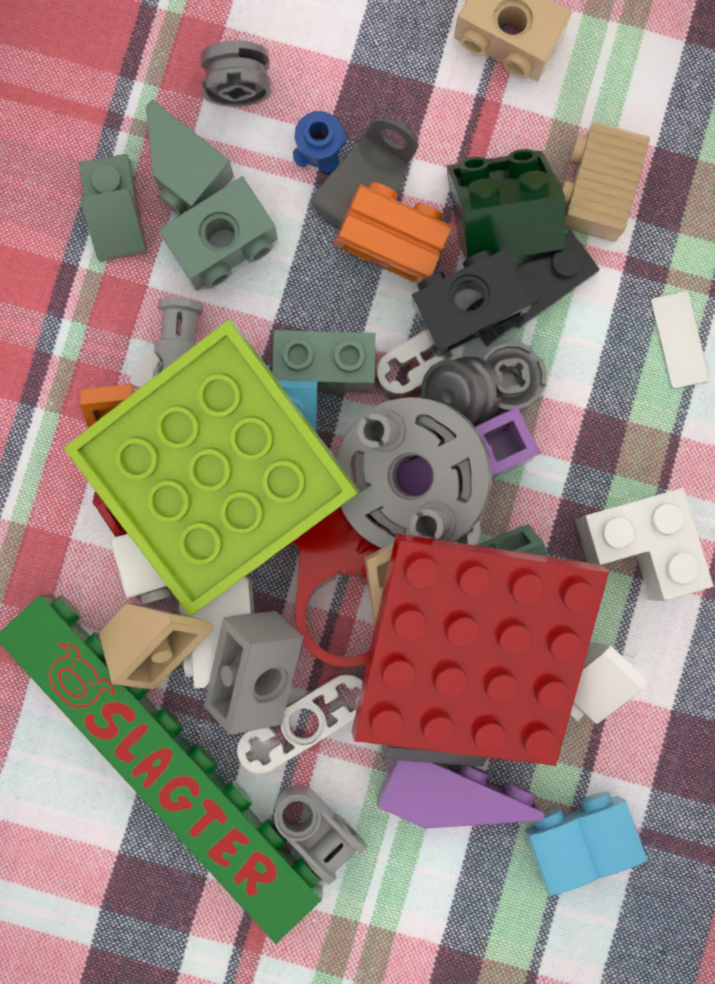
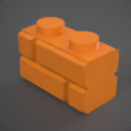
M371 182L369 188L360 184L352 196L332 246L416 284L432 276L452 227L441 221L443 214L437 209L422 203H416L414 208L396 201L398 193L383 184Z

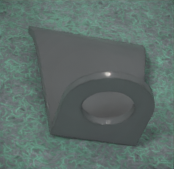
M385 117L375 119L367 133L310 199L311 205L323 219L339 230L352 196L360 184L369 188L371 182H376L398 193L409 161L419 147L417 138L406 126L398 121ZM383 129L395 131L404 138L407 145H398L390 141L384 135Z

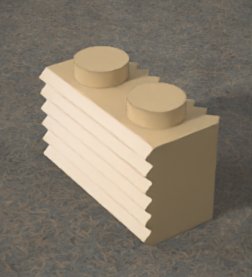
M595 121L590 125L586 135L577 134L569 158V163L577 165L573 182L564 180L561 188L565 194V228L580 231L582 234L598 236L601 239H608L610 242L618 240L627 226V220L650 142L649 136Z

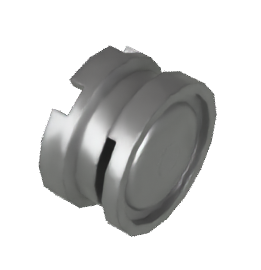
M239 40L224 41L212 44L200 54L201 67L206 70V76L202 80V93L204 99L210 103L230 107L249 106L260 103L271 95L270 77L265 74L269 69L268 50L262 45Z
M507 341L493 346L484 354L482 360L487 361L496 371L500 384L496 385L497 397L501 398L496 414L501 415L516 407L519 408L521 413L525 412L540 398L546 386L547 370L543 359L537 356L532 347L522 342Z
M478 357L442 360L432 365L424 375L421 386V398L435 400L456 409L476 427L491 420L497 413L501 398L497 397L496 385L500 384L496 371L489 363Z

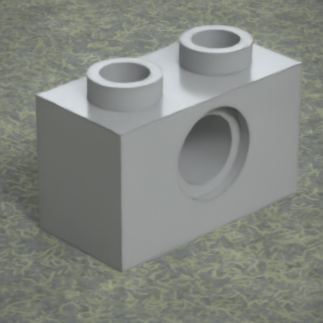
M277 611L223 617L204 707L229 735L282 725L304 637Z

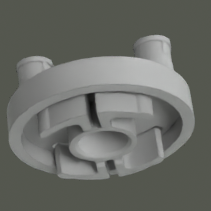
M413 397L399 398L381 403L364 413L350 427L343 438L336 460L353 483V459L358 451L363 453H358L355 458L356 486L359 489V493L340 507L353 528L362 537L379 548H384L393 543L395 536L369 518L368 514L381 525L390 529L394 534H411V536L455 542L471 530L486 508L492 487V465L487 446L471 421L459 411L444 403ZM420 415H429L421 417L420 423L430 427L431 429L435 430L438 434H440L444 438L443 445L440 446L442 440L436 434H434L429 429L417 424L418 417ZM411 455L420 456L425 459L433 472L430 488L419 496L406 493L400 487L397 480V470L400 463ZM456 466H458V467L461 469V473H462V495H461V498H463V499H465V500L468 499L467 502H463V501H460V500H459V494H460V477H459L458 469H453V468H455Z

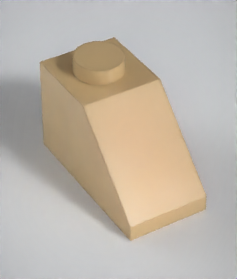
M126 603L98 633L112 684L155 690L213 631L211 622L207 620Z

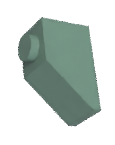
M153 99L147 104L146 115L152 174L161 191L158 198L170 210L180 216L184 211H188L226 187L234 177L230 160Z

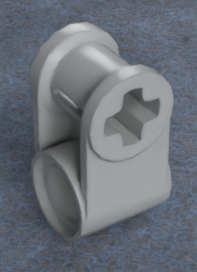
M299 784L289 786L278 796L274 814L277 830L301 854L309 867L326 883L331 884L337 878L335 872L356 851L362 853L367 848L366 843L353 827L340 815L335 814L309 787ZM300 801L309 805L312 810L309 819L302 823L289 821L285 817L283 810L291 802Z

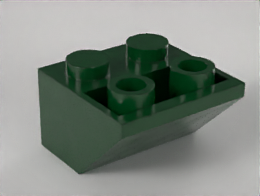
M519 149L511 152L508 156L491 159L469 157L462 160L459 164L446 165L457 235L465 260L484 250H490L493 255L505 249L508 257L512 258L565 249V194L542 150Z

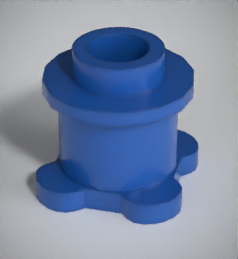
M314 111L306 114L299 120L295 127L294 139L297 148L293 151L294 162L302 168L308 165L320 168L326 175H330L339 165L338 154L340 148L345 146L347 141L341 123L335 116L324 111ZM316 136L325 137L322 141L313 140Z

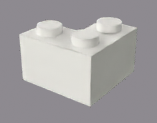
M684 488L575 519L587 563L602 565L636 555L649 600L665 601L714 587Z

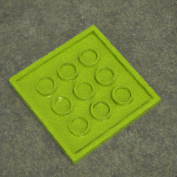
M233 320L224 322L63 447L190 617L359 493V489Z

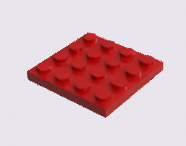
M396 533L351 732L354 742L556 766L609 572L603 565Z

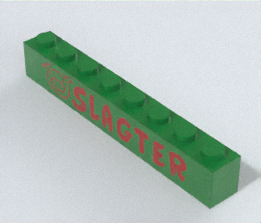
M39 595L0 631V645L268 937L277 944L322 901L323 888L319 885L322 879L309 867L302 857L296 860L284 847L288 841L279 833L276 825L267 818L262 823L249 809L253 802L248 794L234 781L227 785L214 771L218 767V763L202 745L196 744L192 747L179 733L184 727L178 718L166 707L163 706L158 710L145 696L149 689L112 684L99 634L94 632L92 635H89L79 625L77 620L81 618L78 610L62 595L56 599L53 595Z

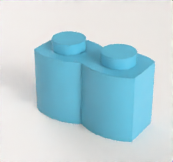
M609 792L596 793L580 801L582 808L563 815L562 809L546 811L542 821H533L534 825L524 830L543 886L551 896L574 890L599 878L623 872L647 861L626 800L619 796L611 797Z

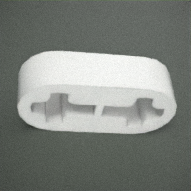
M426 331L421 332L381 358L377 366L376 380L385 394L392 397H404L421 388L424 375L429 368L437 362L444 360L441 356L438 357L436 355L425 362L421 357L432 348V343ZM463 345L448 352L450 358L448 360L460 358L463 353ZM413 361L417 364V367L407 374L408 384L402 386L397 380L391 383L386 380V377L390 374L389 364L395 362L400 368Z

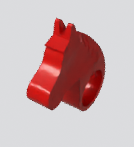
M339 507L284 548H295L299 552L295 623L297 631L304 637L302 642L304 647L313 657L324 664L338 668H353L367 663L370 650L352 657L330 654L314 642L306 625V610L314 593L324 584L336 580V575L341 574L359 576L360 582L368 585L364 557L382 549L362 537L349 523L341 507ZM368 514L369 518H371L375 522L373 517L370 514Z

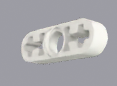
M351 673L339 674L286 706L281 731L285 739L294 747L286 751L284 743L281 741L270 749V761L264 762L260 756L254 759L250 758L248 752L253 747L251 738L257 736L261 742H264L274 737L277 731L272 727L245 732L237 746V756L241 765L251 773H268L354 721L356 708L349 710L348 706L344 704L331 711V714L338 720L329 725L323 708L313 699L323 695L325 704H328L338 697V689L336 687L342 683L349 689L357 686L361 691L363 679ZM359 695L356 697V704H358ZM298 709H309L318 717L319 727L309 737H299L290 728V716Z

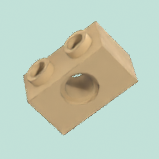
M466 0L457 18L454 38L459 40L460 44L470 53L478 56L486 54L503 63L504 68L512 75L519 78L529 77L538 82L566 31L573 11L552 0ZM502 24H512L520 30V33L510 35L503 32L499 26Z

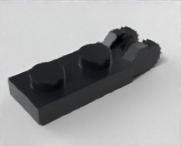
M572 231L565 234V249L538 253L515 270L532 303L527 315L480 337L487 347L517 327L519 330L599 272V267ZM482 297L466 308L465 311H473L479 308L483 303Z

